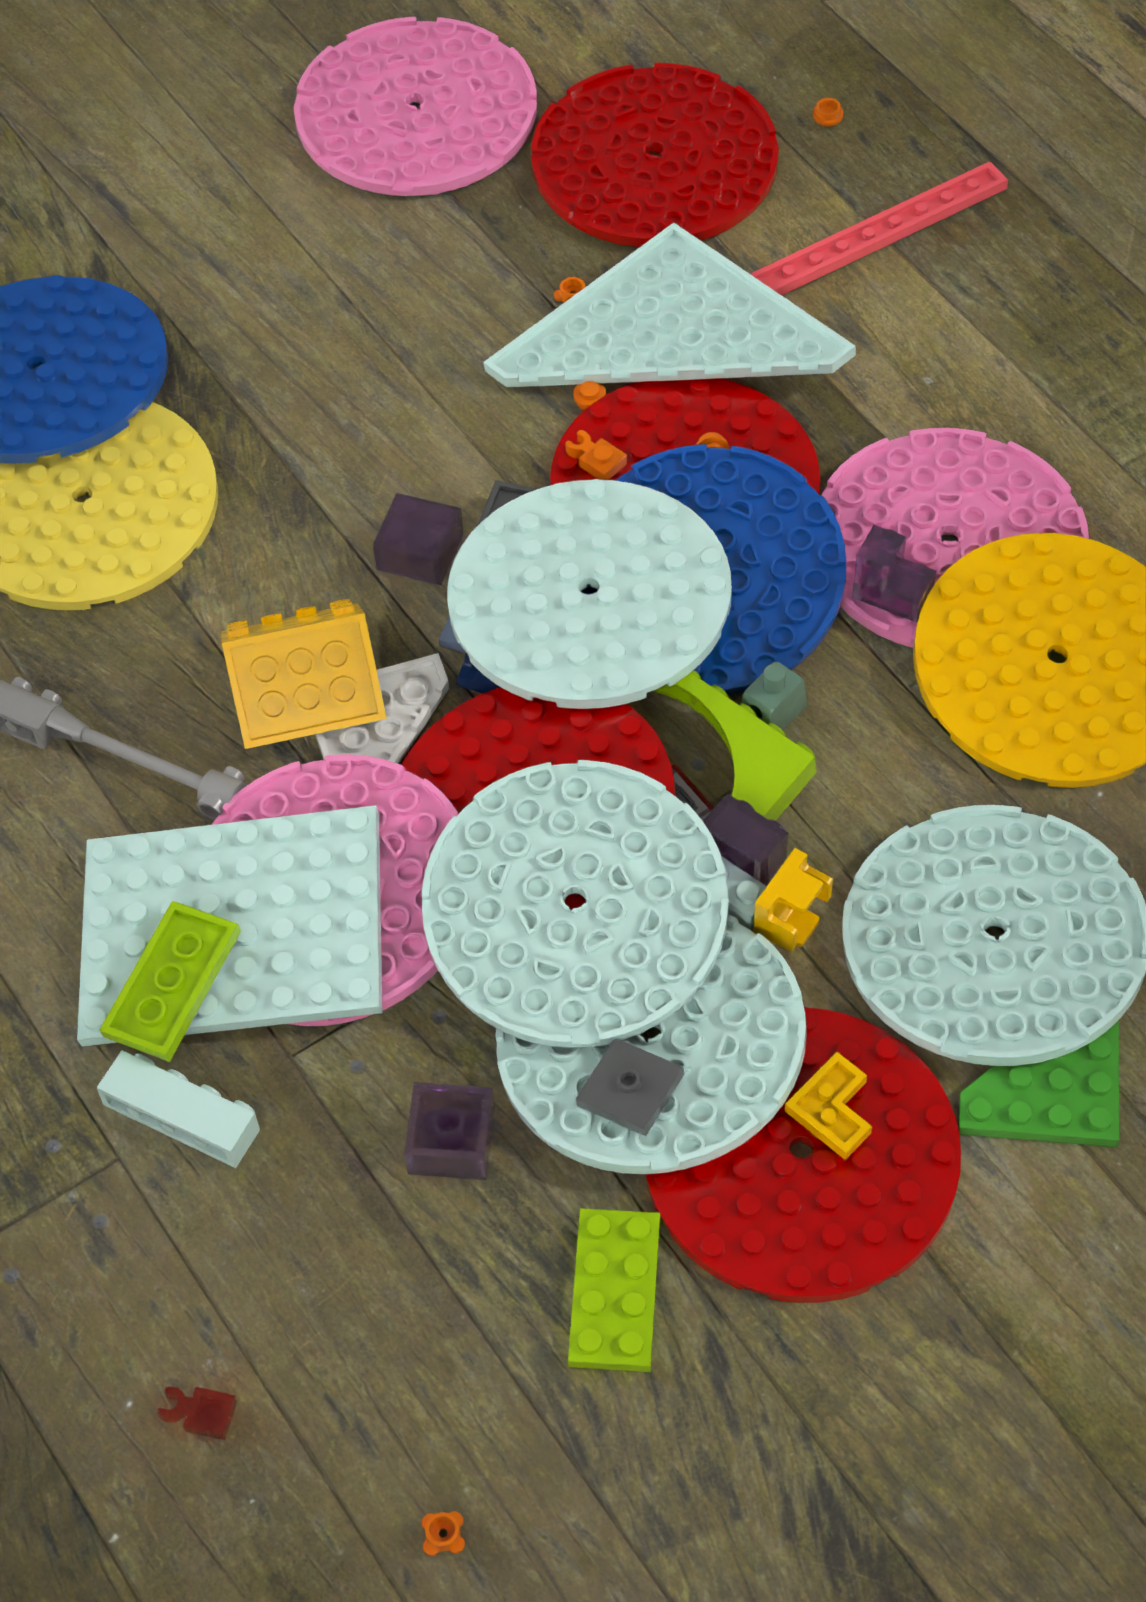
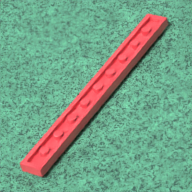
M989 161L750 273V275L782 296L1006 190L1008 179Z

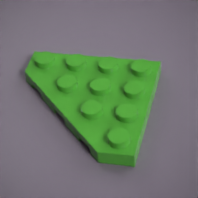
M1119 1020L1108 1031L1091 1043L1058 1058L1032 1064L993 1066L960 1092L959 1134L1118 1147L1120 1141Z

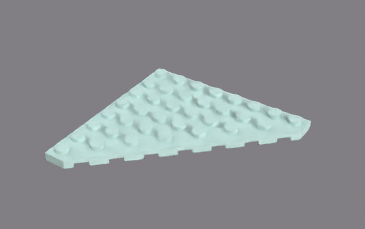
M672 223L483 363L485 372L505 387L575 385L586 381H593L598 384L834 373L856 355V346L677 224Z

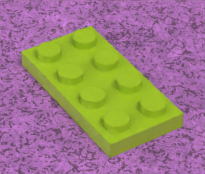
M172 901L99 1029L103 1037L170 1062L240 935L241 929L239 925Z
M580 1208L568 1367L651 1372L660 1213Z

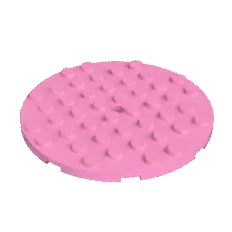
M416 17L396 18L355 30L346 35L347 40L339 43L334 48L329 45L317 55L303 73L297 86V97L294 104L296 129L299 139L309 156L323 170L344 183L362 190L387 195H437L442 192L469 186L487 177L505 165L518 153L532 131L537 113L535 81L529 66L518 51L513 47L508 48L498 40V35L482 27L442 17H437L436 22L417 21ZM418 102L420 104L419 109H417L416 106H411L410 104Z
M959 428L919 429L909 431V436L890 441L888 438H884L866 446L852 455L832 474L827 481V487L821 495L834 512L845 543L846 584L840 607L851 618L877 635L913 648L919 615L929 592L947 569L971 551L990 542L1021 534L1060 533L1089 539L1088 525L1083 508L1078 506L1070 493L1071 487L1051 465L1030 450L1011 441L1005 444L986 438L987 433ZM954 535L958 538V542L946 540L942 542L941 536Z
M351 754L326 755L325 760L300 764L297 761L275 769L236 793L230 803H225L222 806V815H219L212 825L377 806L380 835L383 1011L418 990L438 971L429 951L423 927L422 886L431 852L439 836L453 816L457 817L459 814L448 798L425 778L421 779L417 775L406 771L404 766L381 758ZM373 1014L289 1023V1025L327 1026L351 1022Z

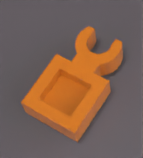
M583 430L577 432V441L581 444L576 445L569 440L565 442L567 454L573 458H579V467L599 480H609L627 464V455L602 438L593 443L590 435Z

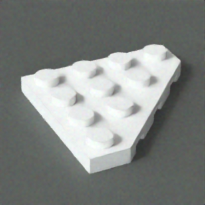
M439 653L378 669L377 675L387 719L315 734L323 760H325L326 755L351 754L381 758L400 764L449 689L448 678Z

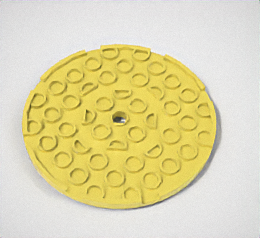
M152 402L145 411L140 409L128 420L129 426L87 450L66 457H61L60 453L38 457V462L0 463V591L8 594L9 599L32 607L65 611L91 609V604L115 600V604L137 597L155 588L183 567L182 562L194 549L198 550L204 542L214 521L218 505V484L211 454L202 438L188 422L169 409ZM86 492L91 496V498L84 502L75 501L78 497L85 495Z

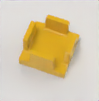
M796 848L793 849L757 899L754 910L753 932L756 935L758 933L762 934L769 942L771 941L789 952H792L796 946L802 947L819 924L820 917L810 912L808 908L816 897L824 902H828L832 895L833 879L807 864L808 854Z

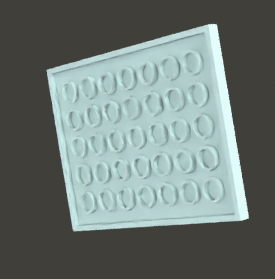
M376 805L87 840L77 1041L81 1046L118 1043L103 1037L99 1029L172 901L237 923L241 929L240 935L185 1035L382 1013L379 811Z

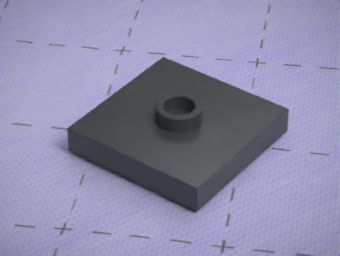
M614 1039L576 1097L577 1106L647 1136L685 1075L684 1068L622 1040Z

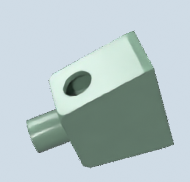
M773 662L745 690L742 703L749 706L756 713L757 718L766 724L773 723L783 731L807 707L805 682L802 677L781 663Z

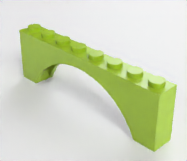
M695 670L670 687L665 684L653 690L654 692L674 698L695 710L720 735L734 764V788L731 797L733 817L760 836L766 833L817 773L815 755L808 746L801 742L796 744L788 739L777 725L773 723L766 724L757 718L756 713L749 706L743 703L740 705L729 699V696L721 687L715 684L710 686L702 681Z

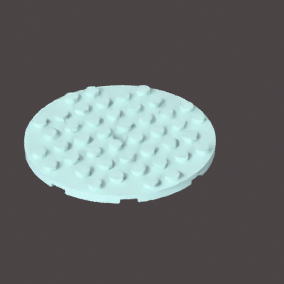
M599 479L578 480L543 487L511 500L495 510L470 533L454 559L447 586V603L455 638L468 654L470 662L484 676L503 689L532 701L535 697L556 702L557 707L577 709L605 708L646 698L647 692L658 689L665 684L670 687L686 677L703 662L720 639L721 630L727 615L730 613L732 598L731 571L727 556L717 536L701 517L678 500L662 492L633 483ZM587 584L598 590L590 595L581 592L587 588Z
M578 760V764L551 765V762L527 767L493 782L473 797V801L457 817L453 816L439 836L431 852L422 886L423 927L429 951L436 968L456 997L482 1020L507 1034L522 1040L557 1047H590L609 1044L614 1039L625 1040L656 1026L679 1010L703 984L714 966L722 947L728 918V887L722 857L713 836L696 812L687 803H682L676 796L668 792L666 786L643 773L615 764L589 760ZM573 893L581 894L586 899V903L581 907L570 910L569 906L564 903L565 898Z
M973 805L931 814L930 820L921 822L911 828L908 825L904 826L875 848L856 873L854 883L845 901L842 939L846 964L855 986L869 1007L885 1024L914 1044L941 1056L973 1064L1017 1066L1058 1058L1076 1051L1104 1034L1123 1016L1139 992L1146 974L1145 900L1134 878H1130L1119 865L1118 857L1098 839L1070 822L1049 814L1044 818L1021 812V807ZM998 926L1005 933L996 940L995 936H991L985 931L988 927Z
M728 914L721 950L714 966L694 995L679 1010L654 1026L661 1031V1034L659 1033L656 1037L648 1039L647 1042L640 1034L622 1040L684 1068L685 1075L647 1136L577 1106L576 1097L611 1043L590 1047L548 1046L522 1040L496 1028L497 1064L504 1089L522 1121L536 1136L556 1151L582 1164L618 1173L656 1174L683 1170L707 1163L732 1151L758 1133L782 1107L796 1083L805 1055L807 1037L805 1010L796 978L783 956L762 934L758 933L756 935L750 929L739 924L737 918Z

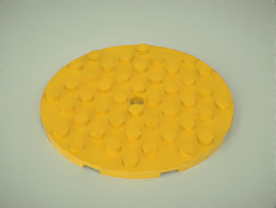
M1031 533L1006 537L985 544L959 559L944 572L929 592L921 609L915 631L913 661L916 680L925 704L933 718H938L944 728L951 734L950 739L981 764L998 773L1020 781L1022 778L1045 782L1049 787L1078 788L1105 784L1129 776L1136 769L1146 764V567L1131 556L1095 540L1060 533ZM1054 649L1055 652L1062 654L1067 659L1063 663H1055L1048 658L1047 654Z

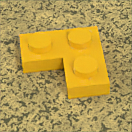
M836 1052L785 1104V1112L846 1160L872 1131V1126L845 1105L866 1083L867 1075Z

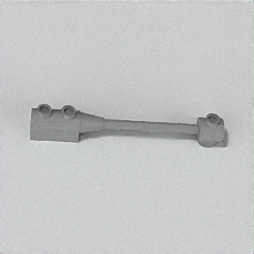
M15 677L11 683L0 680L1 732L43 750L46 749L54 737L86 742L198 790V803L196 806L205 817L213 821L219 815H222V806L225 803H230L233 796L247 786L243 782L245 779L244 775L234 767L227 766L223 773L211 769L203 777L90 729L88 725L65 710L63 705H61L62 699L51 690L46 689L39 696L32 693V686L23 678Z

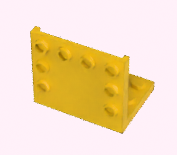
M350 599L330 602V609L317 611L316 606H309L295 610L296 616L282 618L281 613L261 617L262 623L248 626L247 620L226 624L227 630L221 631V643L245 749L387 719L365 613L358 603L352 604Z

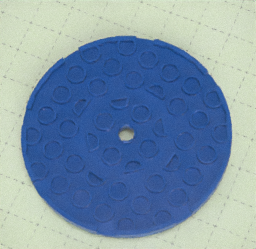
M54 275L0 286V463L38 462V457L60 453L61 457H66L82 452L110 439L127 428L130 418L140 409L145 411L150 406L163 385L169 360L163 328L154 312L142 300L120 287L93 280L92 278Z
M707 444L670 449L649 456L633 464L630 471L615 480L648 487L678 500L701 517L722 544L731 571V607L721 630L720 639L710 654L694 669L702 681L710 686L715 684L721 687L728 696L743 693L764 672L768 665L773 662H779L792 670L804 661L822 642L830 630L843 600L846 584V551L842 532L834 512L825 498L819 496L807 483V479L789 465L755 450L738 446H731V449L707 448ZM587 584V588L581 592L590 595L598 590Z

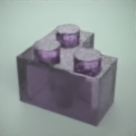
M873 525L856 555L852 598L918 622L923 604L935 585L936 570L928 568L924 564L904 559L906 536L898 534L894 530Z

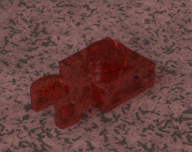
M195 1386L193 1396L190 1398L186 1397L177 1387H165L164 1393L166 1398L177 1400L178 1402L170 1410L158 1408L157 1413L161 1420L174 1423L185 1419L183 1424L185 1432L221 1440L226 1439L237 1404L235 1395Z

